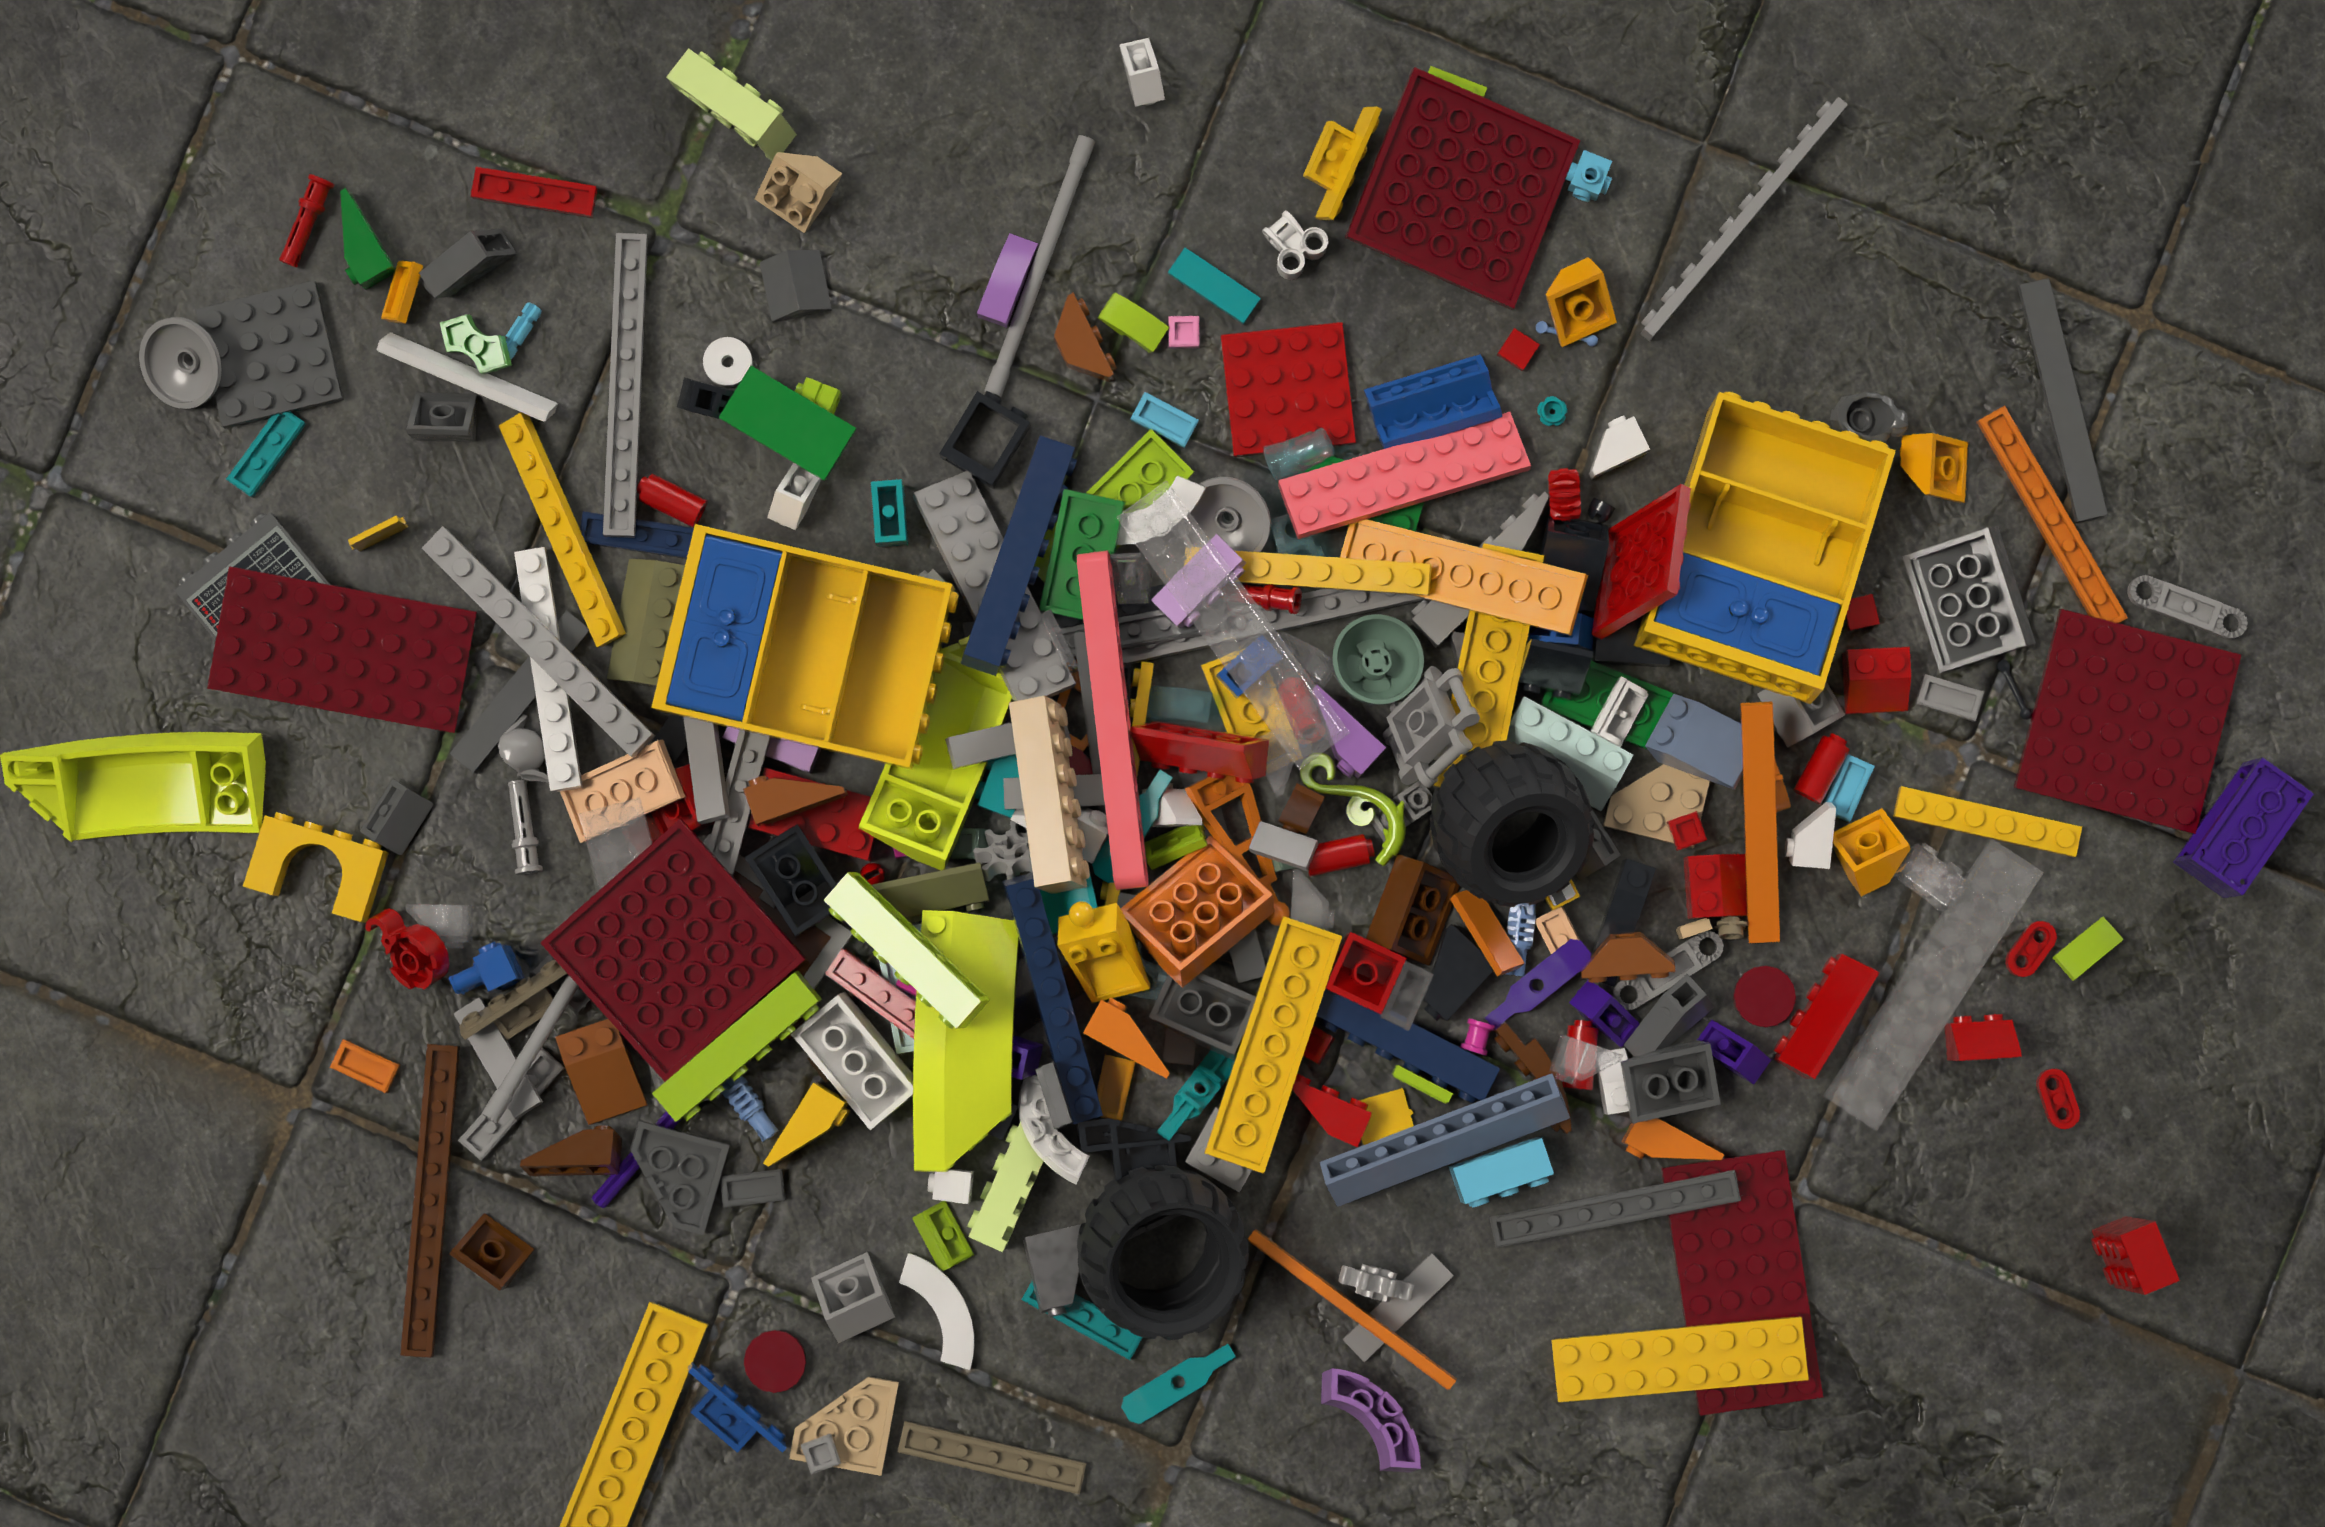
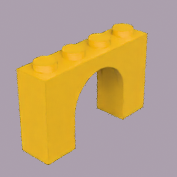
M276 812L274 818L265 815L243 887L279 896L292 858L306 847L322 845L330 849L337 856L342 868V880L332 913L366 923L389 852L381 850L382 845L368 839H364L363 844L351 841L353 835L335 830L333 835L323 833V826L305 821L304 827L293 824L294 817Z

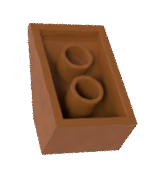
M766 775L749 780V787L743 788L755 824L759 827L848 796L847 790L843 786L776 778L769 779Z
M609 1019L555 1037L564 1066L588 1125L648 1105L627 1040Z

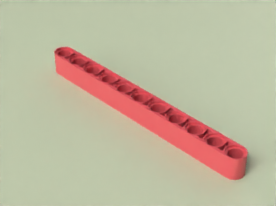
M1108 550L1078 554L1077 569L1114 884L1116 890L1148 887L1147 861L1133 741L1130 734L1131 724L1111 557Z

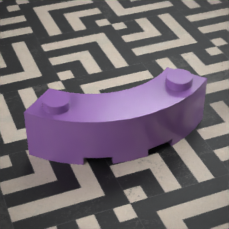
M1332 1368L1322 1373L1321 1404L1340 1408L1354 1416L1364 1425L1376 1445L1380 1471L1413 1472L1421 1469L1420 1452L1415 1432L1410 1428L1407 1419L1402 1413L1403 1409L1387 1391L1381 1390L1370 1382L1368 1378L1350 1371Z

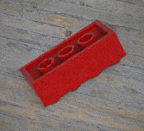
M1159 721L1131 726L1130 734L1140 760L1151 762V767L1169 769L1171 765L1179 767V772L1197 774L1198 770L1206 771L1207 777L1223 779L1226 775L1235 776V781L1240 783H1254V779L1266 776L1268 739Z
M1837 954L1835 958L1830 956L1821 971L1825 975L1820 984L1815 982L1806 995V999L1809 1000L1803 1011L1801 1009L1797 1010L1790 1021V1025L1793 1028L1787 1037L1783 1035L1774 1048V1051L1777 1053L1774 1060L1804 1079H1816L1879 974L1875 969L1844 954Z

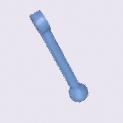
M1540 321L1536 324L1537 333L1544 334L1548 332L1557 335L1556 329L1549 327L1546 322ZM1595 335L1579 339L1592 347L1598 343V338Z

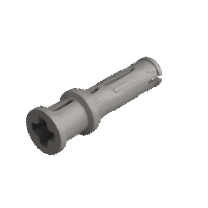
M527 780L510 781L508 786L515 840L512 841L511 846L512 849H515L517 860L515 874L524 875L542 872L543 867L539 865L537 846L540 844L537 837H534ZM519 798L521 799L524 823L521 822ZM525 851H527V853H528L529 864L527 863V860H526V852H525Z

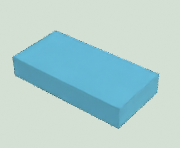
M1144 392L1130 418L1131 421L1148 430L1152 429L1156 434L1183 448L1186 447L1199 422L1198 419Z
M1849 754L1847 755L1824 800V803L1831 802L1836 807L1835 817L1848 823L1851 821L1874 769V765Z

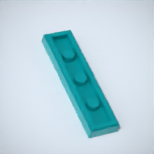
M1031 1281L1021 1300L1039 1309L1033 1281ZM1076 1293L1074 1294L1073 1304L1071 1307L1066 1308L1067 1313L1053 1317L1128 1360L1132 1358L1143 1338L1134 1335L1128 1329L1115 1325L1102 1314L1095 1304Z

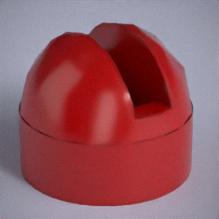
M868 863L860 871V875L865 879L864 875L878 869L880 874L867 880L871 885L883 883L885 879L884 869L877 863Z

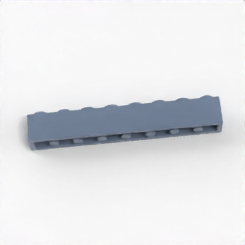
M1551 1073L1321 1161L1320 1166L1325 1184L1338 1207L1569 1119L1570 1116L1563 1095Z

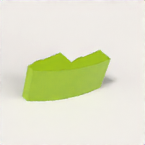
M1116 292L1112 294L1097 317L1118 334L1129 337L1148 353L1154 352L1169 329L1166 324Z
M2103 916L2057 953L2053 959L2069 978L2074 981L2124 939Z

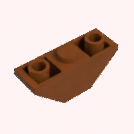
M1073 292L1066 299L1054 334L1055 343L1069 369L1110 382L1114 380L1113 371L1117 367L1110 353L1104 354L1099 345L1104 341L1097 326L1090 327L1086 319L1090 312L1083 298L1077 300Z
M1634 932L1610 934L1591 955L1590 960L1581 970L1582 979L1588 978V982L1598 983L1607 981V977L1619 976L1620 980L1638 979L1639 974H1650L1651 978H1665L1669 976V972L1676 971L1675 962L1669 955L1643 933Z

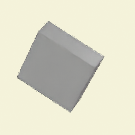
M831 1433L801 1444L811 1475L841 1464Z

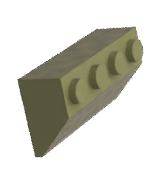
M629 559L619 610V618L626 634L614 640L607 675L608 680L656 688L685 565L658 560Z
M980 862L872 885L911 924L922 921V910L954 911L955 908L966 906V911L969 912L985 908L984 902L990 901L987 883L982 871L983 865Z

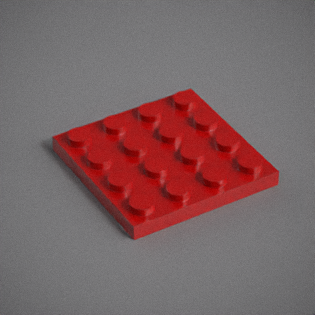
M1342 322L1221 335L1234 457L1355 445Z
M1680 484L1608 529L1609 546L1596 601L1592 629L1593 636L1603 639L1677 595L1680 589V570L1684 561L1683 547L1687 536V517L1691 507L1689 502L1691 488Z

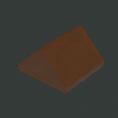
M484 1213L451 1250L449 1255L501 1291L510 1285L534 1251V1248Z

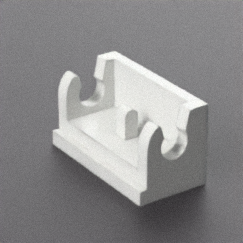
M1622 676L1618 678L1590 732L1621 747L1649 695L1647 694L1648 691Z

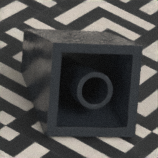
M1547 513L1540 555H1544L1543 563L1588 575L1578 613L1594 612L1609 546L1608 525L1580 519H1571L1570 521L1553 520L1550 514Z

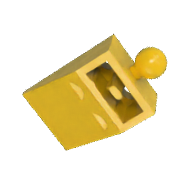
M1080 901L1071 906L1069 915L1058 917L1057 945L1092 1003L1107 1000L1110 997L1115 998L1150 989V982L1129 923L1117 903L1092 908L1087 902Z

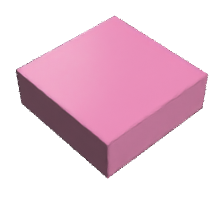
M1168 316L1169 348H1199V316Z

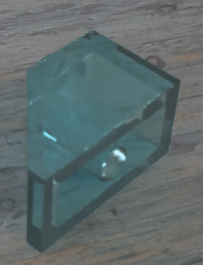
M1151 686L1147 717L1207 726L1212 692Z

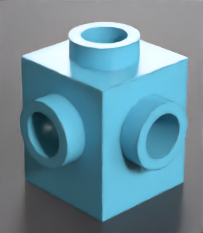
M1584 150L1578 164L1572 162L1566 176V180L1571 181L1568 191L1573 192L1575 198L1585 202H1590V199L1596 201L1600 193L1605 195L1612 180V177L1607 176L1612 161Z

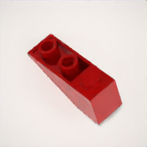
M1297 1074L1292 1090L1328 1135L1358 1147L1372 1115L1371 1112L1366 1111L1368 1104L1351 1098L1349 1103L1338 1098L1340 1092L1324 1085L1320 1091L1309 1086L1311 1083L1310 1079Z

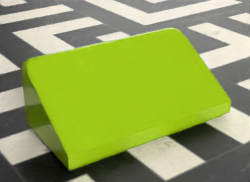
M942 1201L912 1218L937 1267L942 1272L974 1255L946 1201Z

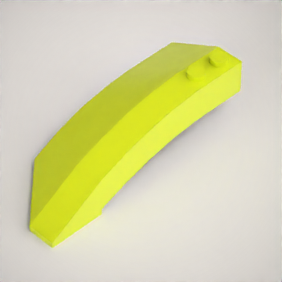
M970 636L958 640V643L943 649L941 647L940 653H943L945 658L941 674L935 673L933 683L938 687L934 704L928 703L926 714L930 716L927 734L921 733L919 745L923 746L920 764H914L912 770L885 764L859 824V829L910 858L939 870L946 869L974 802L979 783L985 775L987 762L953 769L945 739L1005 724L1010 711L1009 702L1014 701L999 670L996 676L961 664Z
M173 732L114 736L71 741L5 752L0 755L5 785L13 792L19 791L31 802L29 806L47 822L52 820L64 831L62 835L71 843L74 840L143 833H260L262 826L266 765L262 733Z

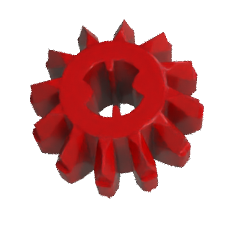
M1568 468L1550 471L1548 475L1550 516L1553 520L1561 521L1579 518L1581 515L1579 473L1576 469L1568 470Z

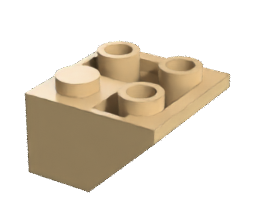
M778 152L773 158L755 200L805 233L831 198L842 173L818 156Z

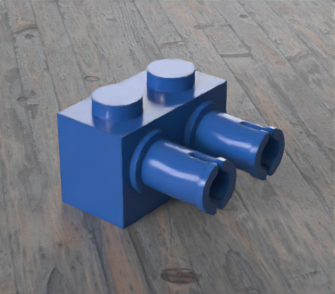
M496 942L478 949L480 954L473 957L474 966L449 976L455 993H461L462 995L481 985H485L488 992L498 993L525 978L511 946L502 945L501 943L496 944Z

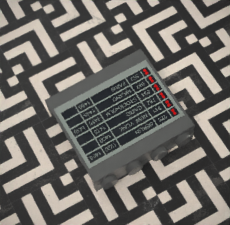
M271 512L255 517L250 523L252 527L243 534L239 532L232 536L226 542L227 547L219 554L214 552L206 557L202 562L204 566L195 573L189 572L183 576L178 583L180 586L174 590L215 641L229 566L331 585L279 523V518Z

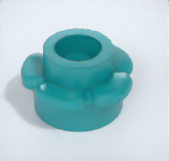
M1547 397L1537 407L1540 421L1546 426L1553 424L1558 426L1566 419L1567 406L1564 401L1559 400L1557 397ZM1554 409L1555 414H1550L1549 410Z

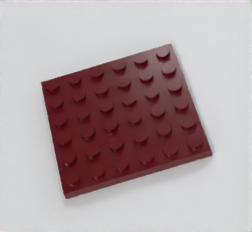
M1414 67L1411 70L1345 238L1512 310L1515 308L1580 140Z
M2059 609L2014 788L2196 834L2241 654Z
M679 819L540 942L664 1082L685 1066L806 959L682 819Z

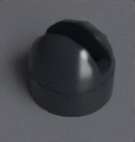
M1594 497L1589 505L1588 514L1592 520L1596 513L1600 514L1598 523H1604L1611 518L1615 508Z

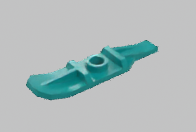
M1161 769L1146 792L1139 795L1144 838L1158 818L1159 801L1173 779L1172 776ZM1109 836L1092 864L1095 875L1107 883L1114 882Z
M1210 1050L1174 1096L1172 1113L1158 1129L1157 1133L1170 1141L1185 1121L1198 1117L1229 1078L1234 1060ZM1196 1084L1203 1085L1205 1092H1196L1194 1086Z
M1226 1344L1206 1357H1189L1124 1396L1121 1408L1130 1422L1141 1424L1206 1385L1215 1369L1236 1356L1229 1344ZM1176 1376L1184 1378L1185 1384L1183 1387L1176 1388L1173 1385V1379Z

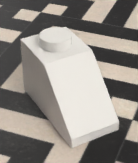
M1149 38L1120 44L1122 59L1135 107L1152 105L1157 101L1165 100L1159 67Z
M1621 416L1608 423L1609 428L1603 433L1589 473L1591 480L1648 453L1650 448L1635 417L1626 420L1625 416Z
M793 463L775 491L767 518L796 530L810 506L821 479Z
M1170 783L1159 801L1158 818L1152 827L1169 828L1202 825V818L1185 789H1173V783Z
M1825 802L1792 829L1791 838H1786L1785 857H1789L1792 866L1830 869L1836 807L1833 803Z
M1625 1048L1596 1052L1595 1064L1603 1112L1607 1115L1629 1111L1621 1068V1061L1628 1059Z
M949 1169L947 1172L929 1173L928 1192H933L932 1199L969 1204L972 1197L974 1171Z

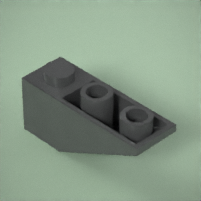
M1686 974L1661 996L1624 1046L1634 1057L1668 1047L1708 1014L1714 1006L1707 994Z

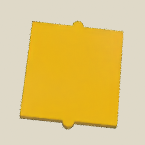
M394 516L348 539L352 550L362 551L408 528L404 517Z
M1403 1088L1359 1100L1368 1104L1366 1111L1372 1113L1361 1138L1363 1145L1414 1126L1411 1118L1413 1111L1408 1107Z

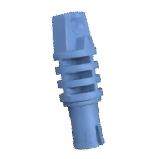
M1520 903L1510 908L1506 933L1523 959L1524 964L1519 969L1506 973L1507 975L1525 976L1527 949H1531L1533 945L1536 904L1529 906L1528 903Z
M743 1076L736 1081L729 1078L722 1084L725 1089L722 1092L723 1096L729 1099L728 1103L734 1106V1111L740 1114V1119L744 1120V1122L748 1121L764 1143L779 1132V1130L764 1112V1103L762 1100H758V1095L753 1093V1088L747 1085L748 1081Z

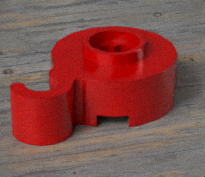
M390 908L367 920L365 928L368 932L378 926L381 928L383 934L381 942L385 948L386 955L390 953L393 967L390 968L391 973L402 985L408 989L418 987L424 990L447 974L450 964L448 951L436 932L427 926L419 924L406 927L400 914Z

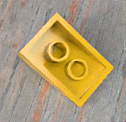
M818 1082L813 1083L763 1164L768 1167L775 1165L827 1133L835 1125L841 1127L850 1113V1110L846 1108L848 1105L846 1100Z

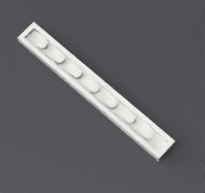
M540 547L514 552L522 604L560 641L547 549ZM530 657L550 791L555 793L583 788L569 695Z

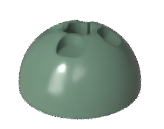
M1372 614L1352 621L1341 631L1334 645L1332 664L1339 684L1351 697L1370 705H1386L1401 700L1415 688L1423 672L1424 655L1418 637L1405 623L1391 616Z

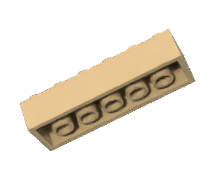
M1046 696L1009 702L1034 886L1051 894L1086 888V879L1090 877L1088 862L1083 860L1082 848H1085V836L1082 829H1079L1077 818L1081 817V808L1078 799L1074 798L1073 787H1076L1077 780L1073 768H1070L1069 756H1072V745L1070 739L1066 738L1064 726L1068 725L1066 710L1064 707H1061V704Z

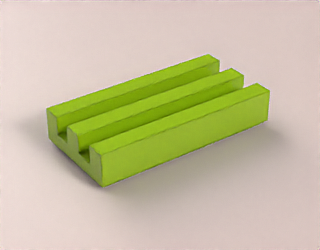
M1203 823L1197 826L1178 827L1145 842L1146 858L1150 868L1153 870L1207 846Z
M1396 1065L1391 1073L1392 1077L1444 1104L1449 1103L1453 1093L1399 1065Z

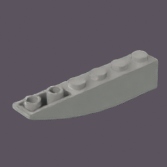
M1544 492L1538 497L1534 493L1522 505L1525 511L1518 518L1512 514L1500 526L1503 532L1496 539L1489 536L1483 543L1522 551L1538 522L1549 495ZM1424 599L1411 611L1415 615L1411 623L1437 648L1468 618L1469 610L1435 601L1428 603Z

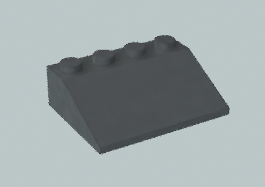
M1988 527L1902 556L1939 673L2036 644L1999 527Z

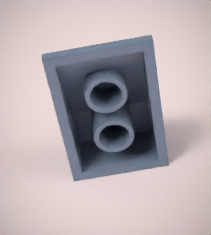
M1673 694L1645 747L1656 761L1661 764L1735 790L1743 776L1741 723L1700 702Z

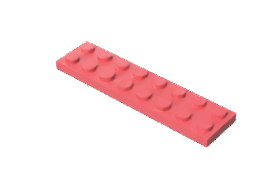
M1510 412L1502 414L1501 418L1442 436L1392 446L1284 478L1278 481V487L1298 539L1526 472L1530 470L1531 464Z

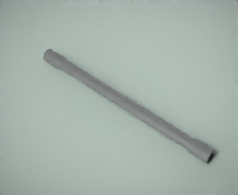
M1078 135L1069 160V167L1003 346L986 384L984 392L988 391L999 398L1002 397L1008 381L1011 365L1083 170L1086 168L1094 148L1095 141L1089 137Z
M569 975L561 985L502 1084L494 1092L481 1113L493 1122H499L510 1104L514 1092L579 988Z

